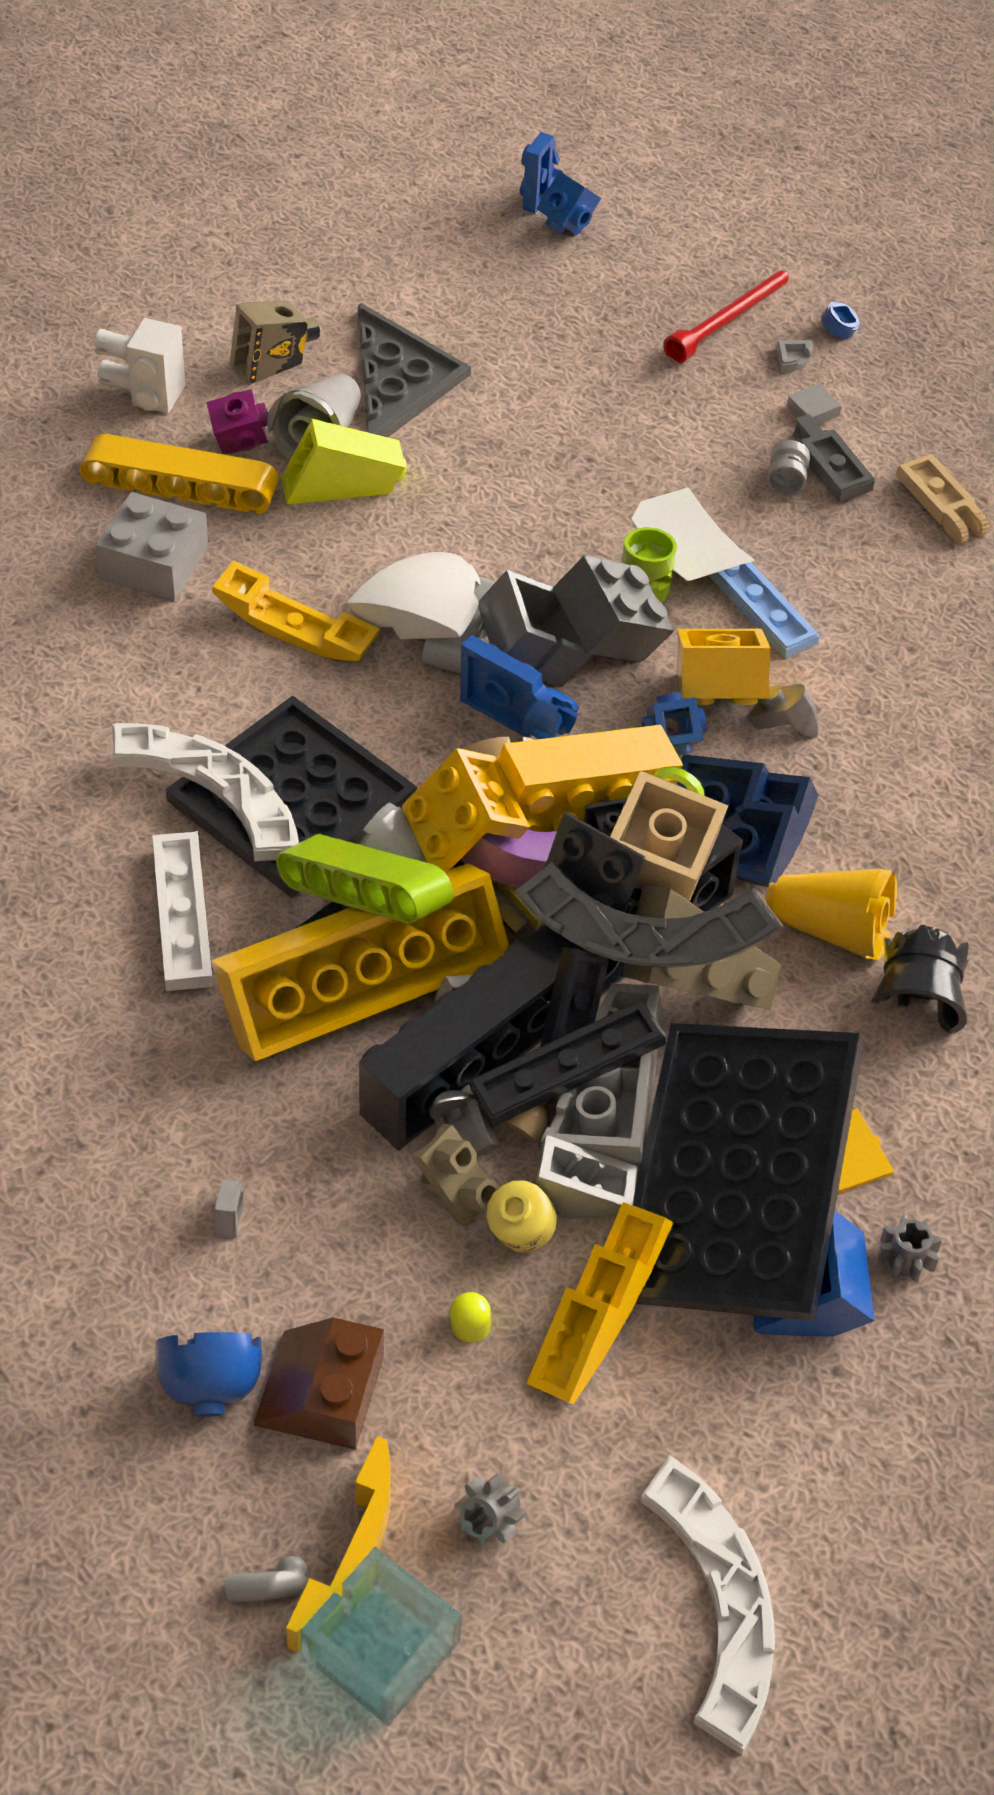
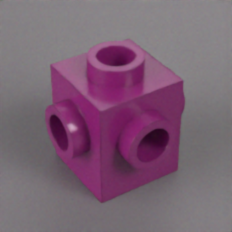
M252 389L233 392L225 397L206 402L213 433L222 454L247 451L258 445L268 443L265 431L268 411L264 402L257 404Z

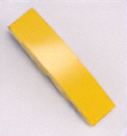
M622 1202L604 1247L597 1244L594 1245L576 1290L566 1287L527 1380V1385L571 1404L575 1403L628 1319L652 1272L673 1222L665 1217Z

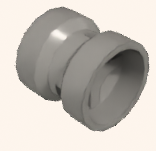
M786 440L779 442L773 447L770 458L771 466L767 476L768 487L773 492L796 495L805 488L810 453L804 444L798 441Z

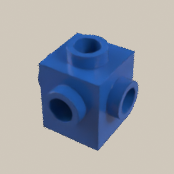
M559 171L552 184L544 191L537 210L548 217L545 224L563 235L565 230L568 229L575 235H578L591 221L593 211L601 198Z
M681 692L657 696V704H652L646 709L647 716L641 718L642 727L661 725L677 755L692 753L691 745L703 741L702 733H706L707 730L703 708L697 706L696 697L682 699ZM673 719L677 722L678 731L676 734L671 735L667 733L665 720Z

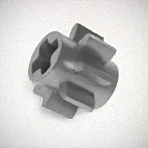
M901 1216L896 1230L885 1225L880 1238L883 1245L880 1247L877 1258L878 1261H888L889 1266L892 1268L891 1277L895 1278L899 1274L911 1276L914 1282H918L923 1268L930 1272H935L940 1259L936 1253L939 1252L942 1238L932 1235L928 1227V1221L908 1220L906 1216Z
M499 1473L487 1480L486 1483L477 1476L464 1486L468 1495H465L454 1505L455 1508L460 1510V1520L462 1523L460 1529L462 1532L467 1531L471 1536L479 1538L481 1546L491 1541L494 1536L504 1543L516 1534L514 1524L523 1519L527 1513L520 1508V1497L518 1494L521 1490L519 1487L514 1488L509 1483L502 1481V1476Z

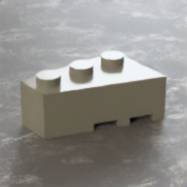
M643 884L636 915L668 919L694 916L704 911L670 888ZM753 947L740 954L716 962L690 967L660 968L625 963L622 977L771 1010L781 964L757 947Z

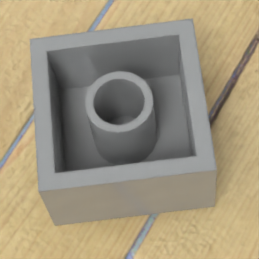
M130 492L95 545L99 579L175 601L209 547L206 513Z

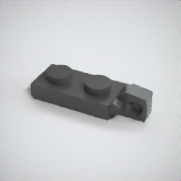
M810 414L795 419L796 425L793 437L808 448L810 453L809 465L839 502L873 491L874 477L834 429L823 431Z

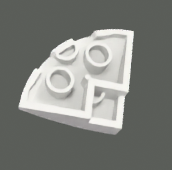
M430 552L405 558L379 571L365 582L346 603L355 617L376 627H393L400 639L455 638L462 636L476 612L479 602L474 594V589L481 584L475 569L463 557L452 553Z

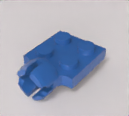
M470 635L461 644L460 701L525 738H532L534 736L537 739L556 737V733L561 736L565 733H570L578 717L577 711L579 706L572 698L558 690L546 688L543 685L542 673L535 670L531 665L522 663L500 651L495 645L486 643L473 635Z

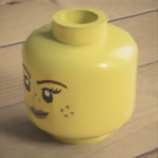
M511 1181L499 1187L492 1194L487 1204L486 1219L490 1230L505 1247L515 1252H532L542 1248L551 1240L556 1230L557 1214L553 1203L539 1186L528 1181Z

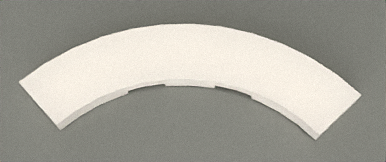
M137 723L112 724L114 767H141L166 771L192 780L212 791L241 820L249 835L255 861L276 860L280 852L299 843L297 829L291 812L274 791L271 781L257 767L238 753L220 743L197 734L189 737L170 732L169 727Z
M669 1455L641 1495L640 1502L664 1520L686 1544L703 1573L714 1605L718 1640L716 1665L706 1698L693 1723L742 1755L756 1730L767 1699L772 1675L775 1634L768 1585L759 1559L746 1533L737 1526L731 1515L721 1505L722 1500L693 1471Z

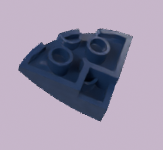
M683 754L681 760L683 766L681 769L692 774L700 782L704 789L705 797L728 805L722 824L743 839L736 878L764 887H769L771 882L776 883L792 860L803 838L819 796L811 778L769 773L765 763ZM677 781L678 786L688 789L684 784Z

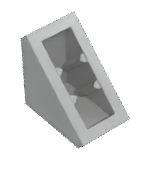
M546 1135L542 1141L535 1182L548 1196L562 1218L573 1219L618 1214L622 1202L630 1205L633 1204L638 1166Z

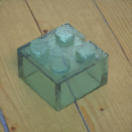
M374 1547L342 1583V1597L334 1592L301 1629L302 1657L389 1727L461 1642L462 1614L377 1547ZM344 1612L349 1615L345 1620Z

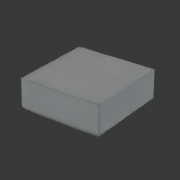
M820 384L788 395L787 406L797 417L810 414L815 422L820 424L840 416L841 405Z

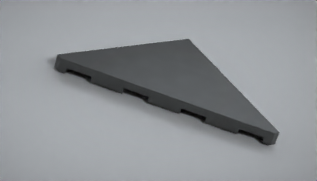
M362 303L358 305L368 433L388 438L471 375V366Z

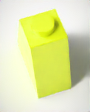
M312 419L281 476L286 504L390 494L396 483L400 482L405 475L406 460L403 458L399 440Z

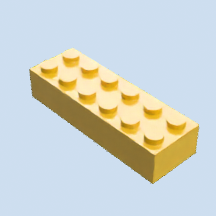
M469 863L446 871L445 873L453 887L454 896L452 902L413 924H406L351 907L211 960L238 1047L251 1059L258 1061L438 990L445 976L472 975L479 967L492 964L504 955L509 944L490 874Z

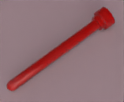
M783 270L776 272L692 330H676L664 339L663 348L665 354L680 364L694 356L699 342L785 285L789 280L788 273Z

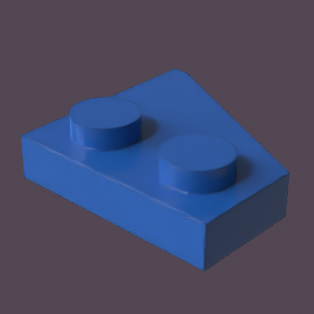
M543 132L539 133L532 144L526 145L521 158V164L525 166L524 178L520 185V195L523 196L522 209L532 213L538 211L537 207L541 202L544 191L552 184L558 172L563 173L562 170L554 167V164L558 165L560 161L559 154L556 152L554 136Z

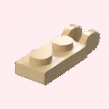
M932 454L898 466L896 477L940 525L943 524L945 532L956 544L960 545L968 541L969 533L967 526L978 537L988 534V531H990L989 522L985 514L983 515L982 511L975 504L976 501Z

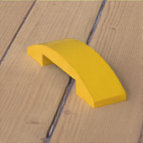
M234 560L212 586V592L227 607L257 629L326 658L360 661L380 633L379 627L344 611L336 620L269 589L270 577Z
M376 1437L355 1481V1503L367 1509L331 1586L309 1578L286 1627L287 1648L297 1653L317 1640L344 1614L357 1597L374 1567L385 1536L390 1508V1454L387 1440L384 1438Z

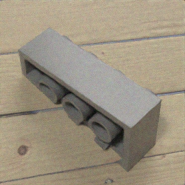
M611 983L595 1021L643 999L661 1027L662 1015L659 986ZM658 1049L562 1094L556 1106L557 1113L551 1126L546 1128L541 1139V1147L544 1137L549 1135L638 1166L637 1179L651 1116Z

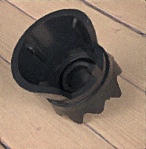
M920 925L918 929L914 930L906 929L903 932H897L892 942L890 938L884 937L883 969L885 975L878 985L871 1002L878 1004L880 1001H887L892 995L899 994L897 1005L908 1007L910 996L937 1000L938 1021L941 1028L950 1034L957 1033L963 1029L967 1023V1014L960 984L963 982L964 972L969 961L967 960L968 942L961 943L956 948L955 942L947 932L926 925Z

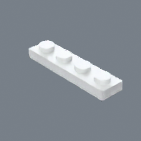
M198 831L152 835L166 991L213 987Z

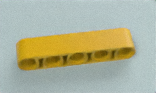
M99 434L92 439L79 469L82 478L89 484L95 485L96 482L102 483L101 486L127 491L138 489L140 490L139 493L166 498L176 496L179 497L178 500L205 505L215 503L217 504L216 507L244 512L254 510L256 511L255 514H263L268 510L279 483V474L276 469L262 461L110 434Z

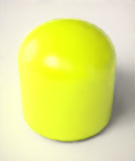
M465 1292L458 1295L452 1301L449 1315L453 1334L465 1342L483 1340L489 1334L492 1326L491 1309L485 1297L475 1292Z

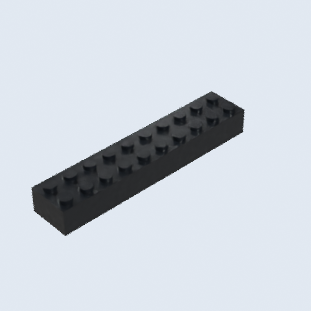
M724 824L721 825L717 839L689 901L704 912L717 908L730 898L734 892L743 839ZM635 887L633 899L639 902L642 890ZM544 922L541 923L538 930L526 939H519L513 942L499 959L489 966L483 965L472 974L469 981L454 992L448 991L439 997L434 1006L419 1018L413 1017L407 1020L397 1034L382 1045L376 1044L365 1052L359 1061V1115L395 1149L401 1150L435 1124L434 1119L430 1117L429 1109L438 1095L446 1091H461L469 1084L470 1080L525 1055L541 1042L562 948L588 950L569 941L549 928ZM609 959L601 996L609 990L611 983L617 984L625 978L622 977L624 962Z

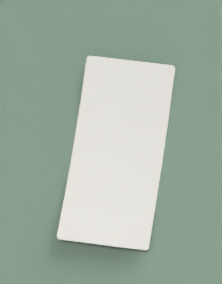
M689 488L641 501L631 518L637 528H658L668 532L675 539L677 550L673 570L686 581L754 561L751 556L741 550L721 531Z

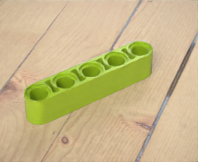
M316 834L280 852L276 859L280 876L293 890L406 924H413L452 902L454 896L453 887L448 876L436 865L321 834Z

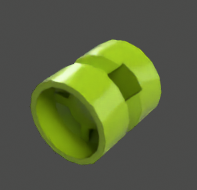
M651 527L637 528L625 536L621 562L636 565L647 574L649 578L648 584L655 597L661 603L669 596L677 543L668 532Z

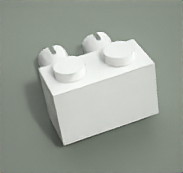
M144 318L132 336L99 329L94 341L95 353L126 360L128 364L126 366L109 360H103L98 369L99 384L128 390L131 394L133 406L140 407L146 411H158L169 414L185 387L181 326Z

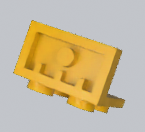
M456 748L402 806L427 863L440 867L444 872L450 870L486 833L519 839L530 828L496 757Z

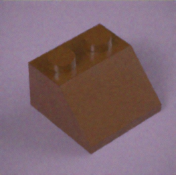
M332 1317L285 1330L254 1420V1426L356 1450L384 1358V1329Z

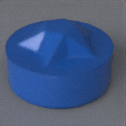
M841 302L830 303L821 315L824 327L838 338H850L860 325L855 311Z

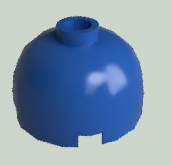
M202 1332L194 1333V1338L188 1339L187 1344L178 1345V1335L159 1338L155 1342L157 1376L165 1394L179 1404L193 1406V1416L212 1417L225 1415V1405L243 1400L253 1390L260 1376L262 1341L260 1337L252 1339V1334Z

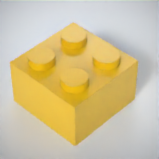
M677 629L676 679L679 691L682 693V699L696 697L697 705L713 704L715 699H732L734 704L753 705L758 702V699H768L770 646L762 629Z

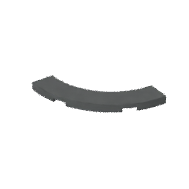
M554 862L549 863L514 891L530 911L549 928L569 941L603 957L646 967H690L716 962L753 948L785 928L755 888L718 908L694 916L668 919L643 917L613 909L582 891Z

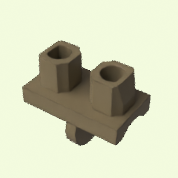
M443 1124L438 1129L433 1140L418 1150L412 1158L423 1172L421 1182L426 1190L430 1192L435 1191L454 1220L460 1225L467 1226L479 1212H487V1204L499 1186L494 1179L486 1176L476 1161L477 1153L470 1142L462 1140L452 1124Z

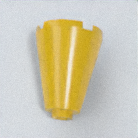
M885 869L781 875L776 883H770L766 894V903L781 923L865 959L880 960L884 954V937L889 938L891 934L890 931H885L888 917H894L897 878L895 874H891L892 871Z

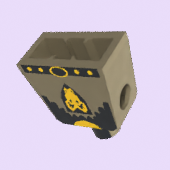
M285 300L237 304L229 364L248 385L300 365L303 360L305 343L318 340L320 337L319 324L314 317L305 318L290 302Z

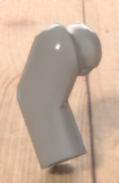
M287 1556L278 1562L277 1571L230 1573L225 1580L226 1598L232 1603L260 1602L298 1596L308 1583V1579L305 1577L307 1565L301 1558Z

